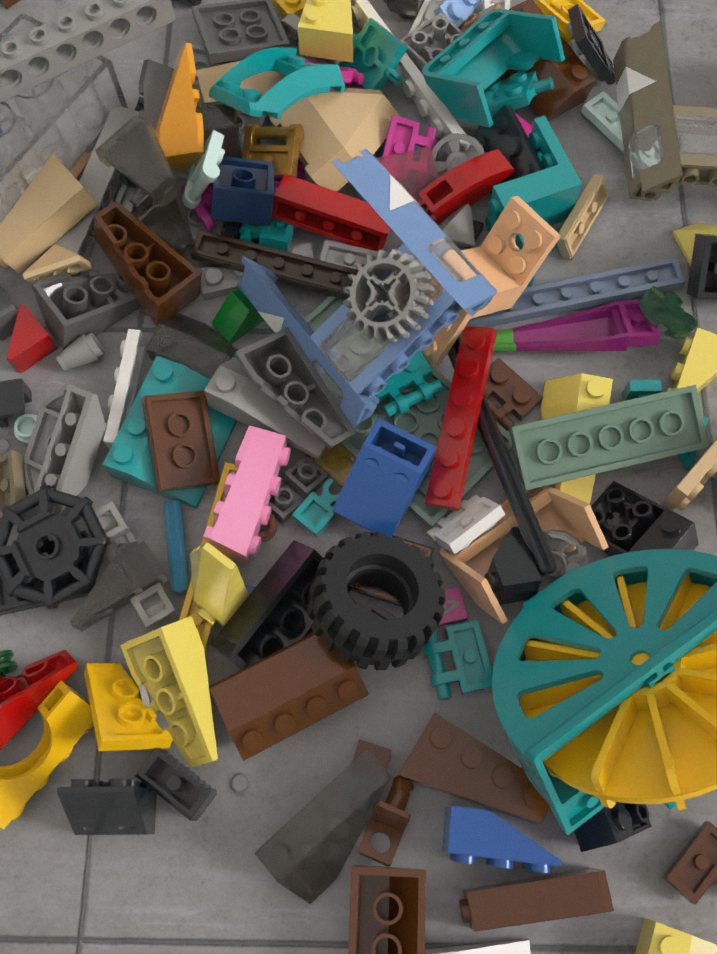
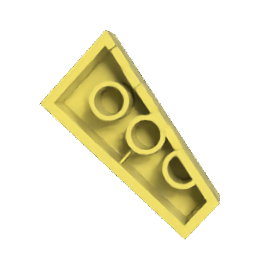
M306 0L298 24L299 55L353 62L351 0Z

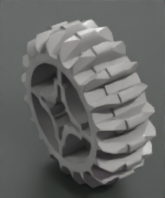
M392 249L389 254L385 250H379L377 258L372 254H366L367 264L356 263V267L359 270L357 275L348 274V278L353 283L352 286L343 288L344 292L349 294L350 297L342 302L344 306L351 308L346 316L349 320L354 321L353 327L355 330L363 331L364 337L368 339L375 337V341L384 343L386 339L395 343L398 342L399 334L405 339L410 338V327L417 331L421 330V326L417 322L420 317L423 319L429 318V314L424 311L425 306L430 307L434 303L433 300L426 296L435 290L432 285L426 284L431 279V276L427 271H422L424 268L423 263L419 260L414 261V257L406 252L402 255L397 249ZM400 271L397 276L392 275L387 280L382 281L379 279V277L388 272ZM382 288L389 291L388 294L394 304L388 302V298L386 296L387 294L382 290ZM371 290V295H370V298H369V300H368V294H369V291ZM410 291L409 301L406 305L405 298ZM389 312L398 314L396 318L390 321L375 322L380 316L384 317Z

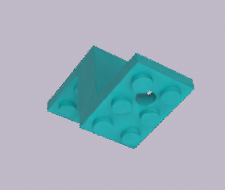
M545 115L534 119L531 133H529V140L545 169L493 186L491 200L488 201V215L485 218L488 232L494 226L510 198L514 196H519L550 226L565 221L576 204L582 183ZM518 233L515 243L521 250L524 246V238ZM535 275L533 276L527 287L532 286Z

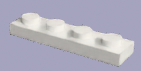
M128 329L126 340L121 342L120 355L122 359L120 367H116L114 372V383L116 386L114 395L111 394L108 399L109 418L108 422L105 423L106 429L102 441L109 450L135 400L147 345L141 330Z

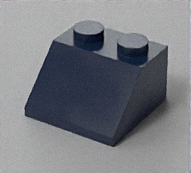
M223 156L218 166L220 174L213 182L211 219L222 222L249 223L254 226H270L274 201V162Z

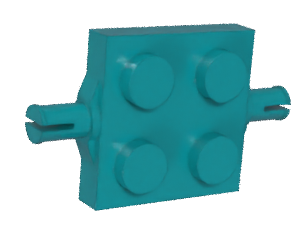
M370 17L359 34L356 35L353 32V62L343 61L341 67L353 68L358 73L364 74L365 80L361 85L364 89L382 90L388 79L395 86H400L402 84L400 81L403 82L404 77L395 68L408 48L379 22Z
M520 71L513 74L509 79L503 81L497 79L484 90L490 114L493 116L505 104L511 106L513 110L530 105L531 99L534 96L538 95V93L552 90L554 84L552 77L538 81L535 71L528 73Z

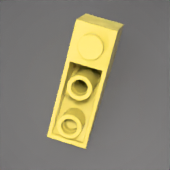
M697 328L691 338L685 337L681 345L679 354L683 355L681 363L677 362L671 373L670 379L674 380L672 389L667 388L666 391L696 385L697 392H700L717 377V334Z

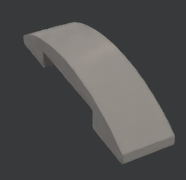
M111 501L95 510L106 536L111 538V544L107 546L105 554L129 594L130 600L145 627L149 628L176 612L153 567L114 502Z

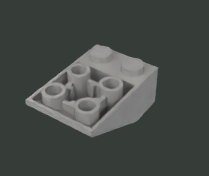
M441 12L400 39V42L408 48L406 53L422 73L423 67L463 32Z

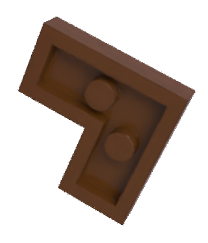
M705 821L663 876L691 904L696 905L717 878V827L710 821Z

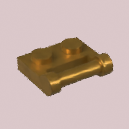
M248 124L245 129L242 159L274 162V178H283L284 174L296 177L300 142L304 137L303 126L301 124H290L289 127H260L258 124ZM260 139H287L286 145H257V142Z

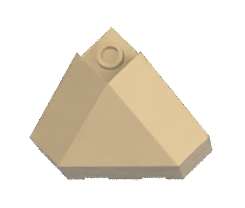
M330 88L329 93L311 95L294 103L282 113L281 119H275L271 116L269 118L275 127H289L290 124H301L303 126L304 137L300 142L299 159L306 166L305 170L317 185L337 192L349 181L335 167L332 161L338 159L342 163L351 161L355 156H363L360 151L365 149L374 155L386 139L391 117L393 115L401 116L381 90L345 88L344 92H339Z

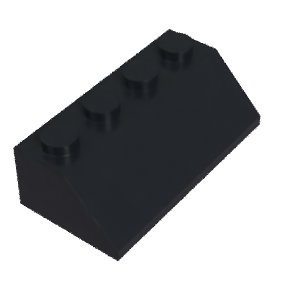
M293 540L210 644L239 669H243L314 633L311 627L314 620L308 617V595L320 561L324 558L315 549ZM348 586V587H347L348 593H349V592L351 591V589H352L351 586Z

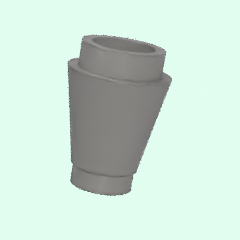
M92 332L87 335L83 333L60 354L56 355V359L62 369L68 371L69 369L100 360L99 356L105 352L101 343Z

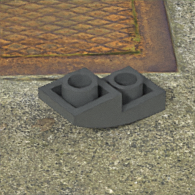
M305 455L284 473L277 495H271L268 506L272 507L271 513L283 524L312 491L315 493L328 478V474Z

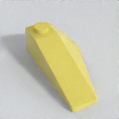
M206 542L194 548L190 553L193 598L196 605L200 608L197 614L212 626L215 622H218L224 627L249 594L237 565Z
M192 616L158 628L120 645L134 681L138 687L141 685L146 687L153 698L150 703L155 713L161 711L168 721V732L190 768L217 760L218 755L205 651Z

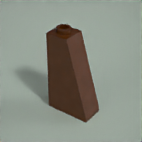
M590 867L464 889L465 899L459 900L463 923H469L470 928L474 932L614 911L605 870Z

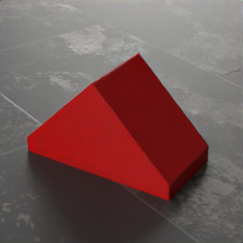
M26 305L19 306L6 358L16 372L23 373L58 349L49 334Z

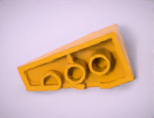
M185 43L178 54L153 138H150L149 155L154 159V167L189 170L204 153L202 113H196L197 102L200 98L199 90L192 88L195 82L196 69L191 43Z

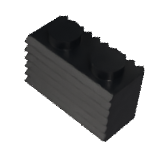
M157 748L151 753L135 775L136 778L190 821H197L217 795L216 789L211 788V785L206 784L205 780H201L200 776L195 775V772L190 771L188 767L180 763L179 759L174 758L173 755L168 754V751Z

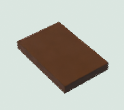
M204 390L143 396L141 402L156 493L219 484L218 464Z

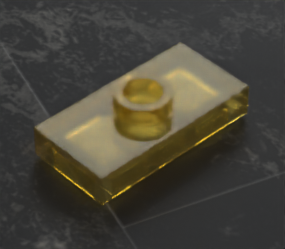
M341 443L331 449L326 447L319 459L303 452L328 474V477L332 478L341 489L343 488L356 460V457Z

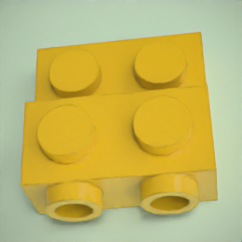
M583 0L535 1L545 15L556 16L559 33L571 48H573L571 40L574 38L567 26L570 23L568 14L570 8L578 4L596 32L600 31L606 22L603 17Z

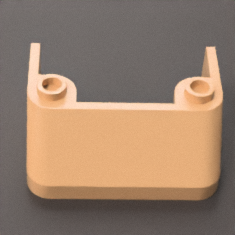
M548 485L525 490L542 531L550 529L563 530L577 537L581 543L586 541L603 551L609 547L590 504ZM508 499L500 504L505 516L497 521L492 529L483 532L474 539L466 549L456 554L451 553L444 547L440 549V554L445 564L476 605L501 624L508 620L485 578V574L488 573L492 558L513 527H519ZM570 544L564 553L572 552L577 548L575 545Z

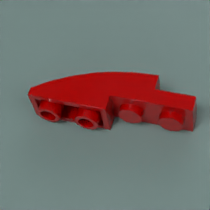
M499 149L484 153L456 166L426 186L418 193L422 198L418 204L439 225L463 204L466 205L468 203L470 207L489 193L493 186L500 184L515 170Z

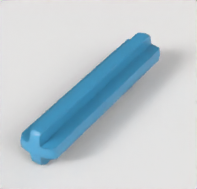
M172 500L165 502L163 505L171 590L174 594H184L188 591L190 581L183 511L180 501Z

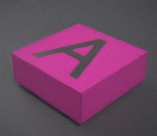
M460 587L445 589L444 614L438 627L468 619Z

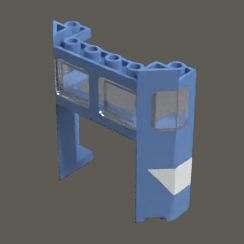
M367 149L360 151L363 155L361 157L355 156L351 161L345 163L338 159L332 161V163L403 241V244L397 250L402 255L406 252L414 257V261L419 260L423 263L424 268L422 271H427L430 274L431 279L426 284L432 285L435 291L426 297L433 300L434 305L430 307L425 306L424 311L429 314L428 319L421 317L418 319L417 322L420 324L421 330L417 331L410 327V338L405 339L399 334L398 342L392 343L386 339L384 343L375 341V337L368 339L363 336V331L359 332L354 329V321L349 320L346 316L351 308L342 304L314 332L274 284L278 278L270 269L242 256L241 262L245 265L242 281H237V286L275 333L287 327L289 328L353 428H356L362 421L368 419L377 408L376 405L380 402L376 395L386 387V381L394 373L398 374L407 368L410 364V358L418 350L422 351L430 346L435 339L434 335L442 327H448L453 324L459 317L458 312L461 309L473 316L479 310L485 308L491 302L493 296L498 293L496 288L432 220L407 190ZM400 271L388 272L379 277V279L382 281L387 280L392 275L397 276ZM382 288V290L387 294L386 296L388 298V302L394 304L388 294L389 291ZM371 290L369 291V294H368V300H369L370 295H371ZM410 291L405 298L406 305L409 301ZM389 312L384 317L380 316L375 322L390 321L396 318L398 314Z

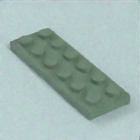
M696 385L509 427L519 477L525 490L709 447Z

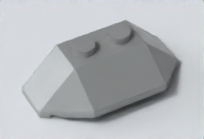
M67 383L62 387L63 389L54 393L41 404L23 459L24 478L29 495L40 490V487L43 485H50L52 489L77 496L87 486L106 429L97 394ZM53 503L52 513L59 514L66 506Z

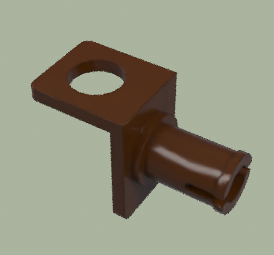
M401 777L393 778L392 786L385 802L377 801L358 849L359 854L385 866H391L403 832L411 818V814L405 812V808L414 789L413 783ZM375 833L387 835L390 839L389 850L383 853L373 850L370 844L372 835Z

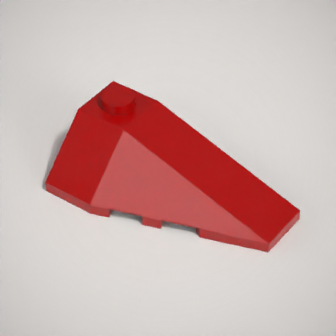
M66 650L27 665L21 675L9 678L6 675L0 677V750L38 710L37 707L61 680L65 682L78 668L76 661Z

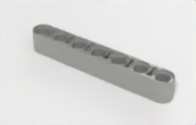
M115 105L112 108L79 181L96 200L98 205L54 243L80 255L87 261L96 243L93 215L114 202L122 183L119 179L122 172V164L125 161L132 160L138 147L139 139L142 138L144 133L143 122L139 121V111ZM82 272L73 274L71 277L81 276Z

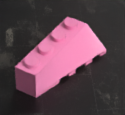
M250 425L246 431L235 458V467H238L237 473L233 471L229 473L225 482V502L217 501L213 511V515H215L214 528L207 526L203 535L205 542H208L227 558L249 564L251 555L256 556L259 551L262 538L258 534L261 525L266 526L269 521L272 507L268 506L271 495L276 496L279 491L281 477L278 474L281 465L286 467L291 453V448L287 447L286 435Z

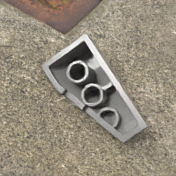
M236 357L218 367L204 390L210 408L239 422L286 435L288 445L317 459L321 457L326 448L321 441L250 381Z

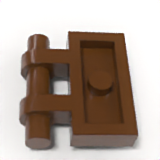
M499 357L490 364L484 394L496 422L509 432V427L514 426L515 422L508 416L512 413L521 421L541 403L543 396ZM492 395L503 406L498 408L488 398Z

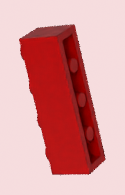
M284 174L274 196L272 219L348 245L374 251L383 250L390 227L368 202Z

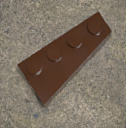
M114 201L93 215L95 240L157 328L200 295L202 273L120 203Z
M436 713L433 714L397 777L533 824H541L550 808L547 801L529 781L523 768Z

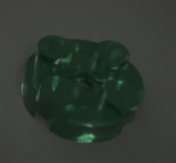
M652 286L640 298L642 299L639 302L640 308L649 321L656 327L660 323L668 328L664 334L675 340H684L698 325L697 320L681 307L683 304L681 298L672 291L666 295L657 287Z

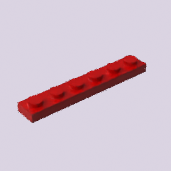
M465 326L463 329L425 499V504L428 507L459 511L497 334L494 328Z

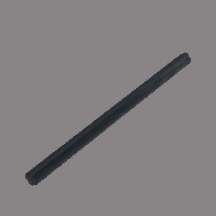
M460 336L448 352L454 369L461 342ZM484 394L477 426L538 572L541 576H546L555 572L557 564Z

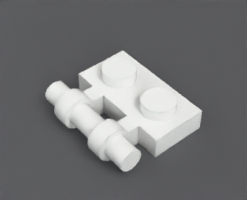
M474 495L469 500H462L459 511L454 510L447 517H442L432 529L426 532V535L432 542L437 540L440 546L456 554L466 549L483 532L492 529L496 522L505 516L501 505L485 497L480 498Z

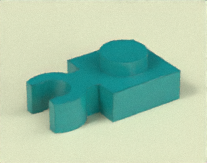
M332 478L324 483L323 493L320 497L312 491L292 514V519L316 538L337 515L332 512V506L335 505L340 493L332 495L329 492L334 486Z

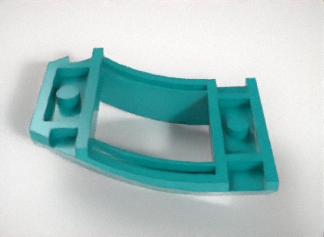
M276 47L258 51L237 63L212 85L209 90V97L249 116L262 117V115H269L275 119H281L282 113L301 99L315 94L329 93L330 88L344 92L345 83L338 64L310 63L308 65L305 63V58L296 56L297 47ZM275 71L286 76L271 87L262 97L259 91L240 88V82L259 73Z

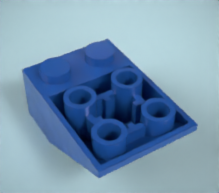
M378 418L360 449L332 512L374 534L375 532L387 533L386 537L392 538L434 461L436 446Z
M452 805L445 808L442 851L450 853V860L475 864L476 856L485 857L486 865L513 869V861L522 862V869L550 873L551 866L561 867L562 861L491 811Z

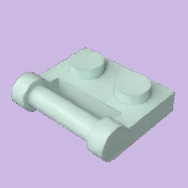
M213 130L204 144V153L192 165L183 191L182 202L191 209L198 206L202 193L209 183H213L220 174L218 166L225 153V150L221 148L224 135Z

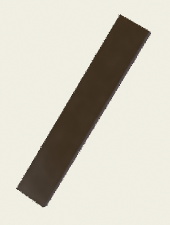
M201 229L190 252L192 260L244 273L245 265L241 262L242 256L270 269L278 278L277 282L343 299L350 297L349 294L344 292L343 288L352 286L353 283L348 278V274L357 275L359 272L357 269Z

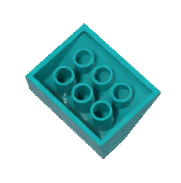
M156 356L103 462V466L111 477L156 493L141 398L148 395L203 391L211 379L185 365ZM208 406L218 464L237 420ZM207 486L157 492L156 494L172 500H178L182 504L197 509Z

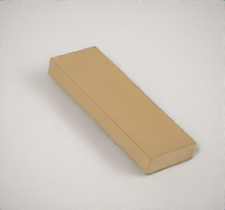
M593 174L559 231L561 237L557 241V245L563 259L571 260L609 197L603 175Z

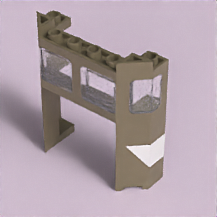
M661 21L652 25L649 32L632 39L630 36L623 39L613 59L630 199H640L643 201L658 200L662 193H671L676 184L717 187V108L673 105Z

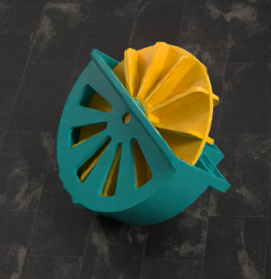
M650 549L614 555L580 568L575 566L522 604L523 609L506 631L494 661L492 673L494 705L521 767L535 789L547 801L558 825L567 835L604 807L613 808L616 802L630 804L664 803L670 810L677 806L678 811L687 809L686 799L698 797L717 789L716 555L680 549Z

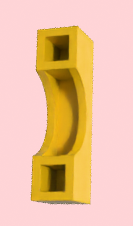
M62 680L37 707L43 720V734L35 750L20 762L0 766V828L3 830L11 821L21 815L26 802L31 796L46 785L49 775L59 763L65 761L70 756L73 746L82 735L87 734L94 727L89 701Z

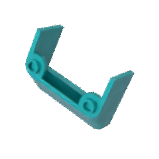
M495 9L485 13L423 67L422 74L426 84L456 119L490 128L493 125L484 90L508 69L527 71L539 59L557 62L565 60L556 16L507 9Z

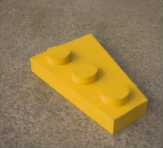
M87 663L84 676L98 750L121 751L170 748L173 740L172 736L167 730L162 731L156 722V713L151 707L146 708L138 696L140 690L121 663Z

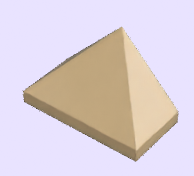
M54 244L23 273L24 280L35 283L58 274L70 273V275L91 269L92 266L89 261L80 255Z

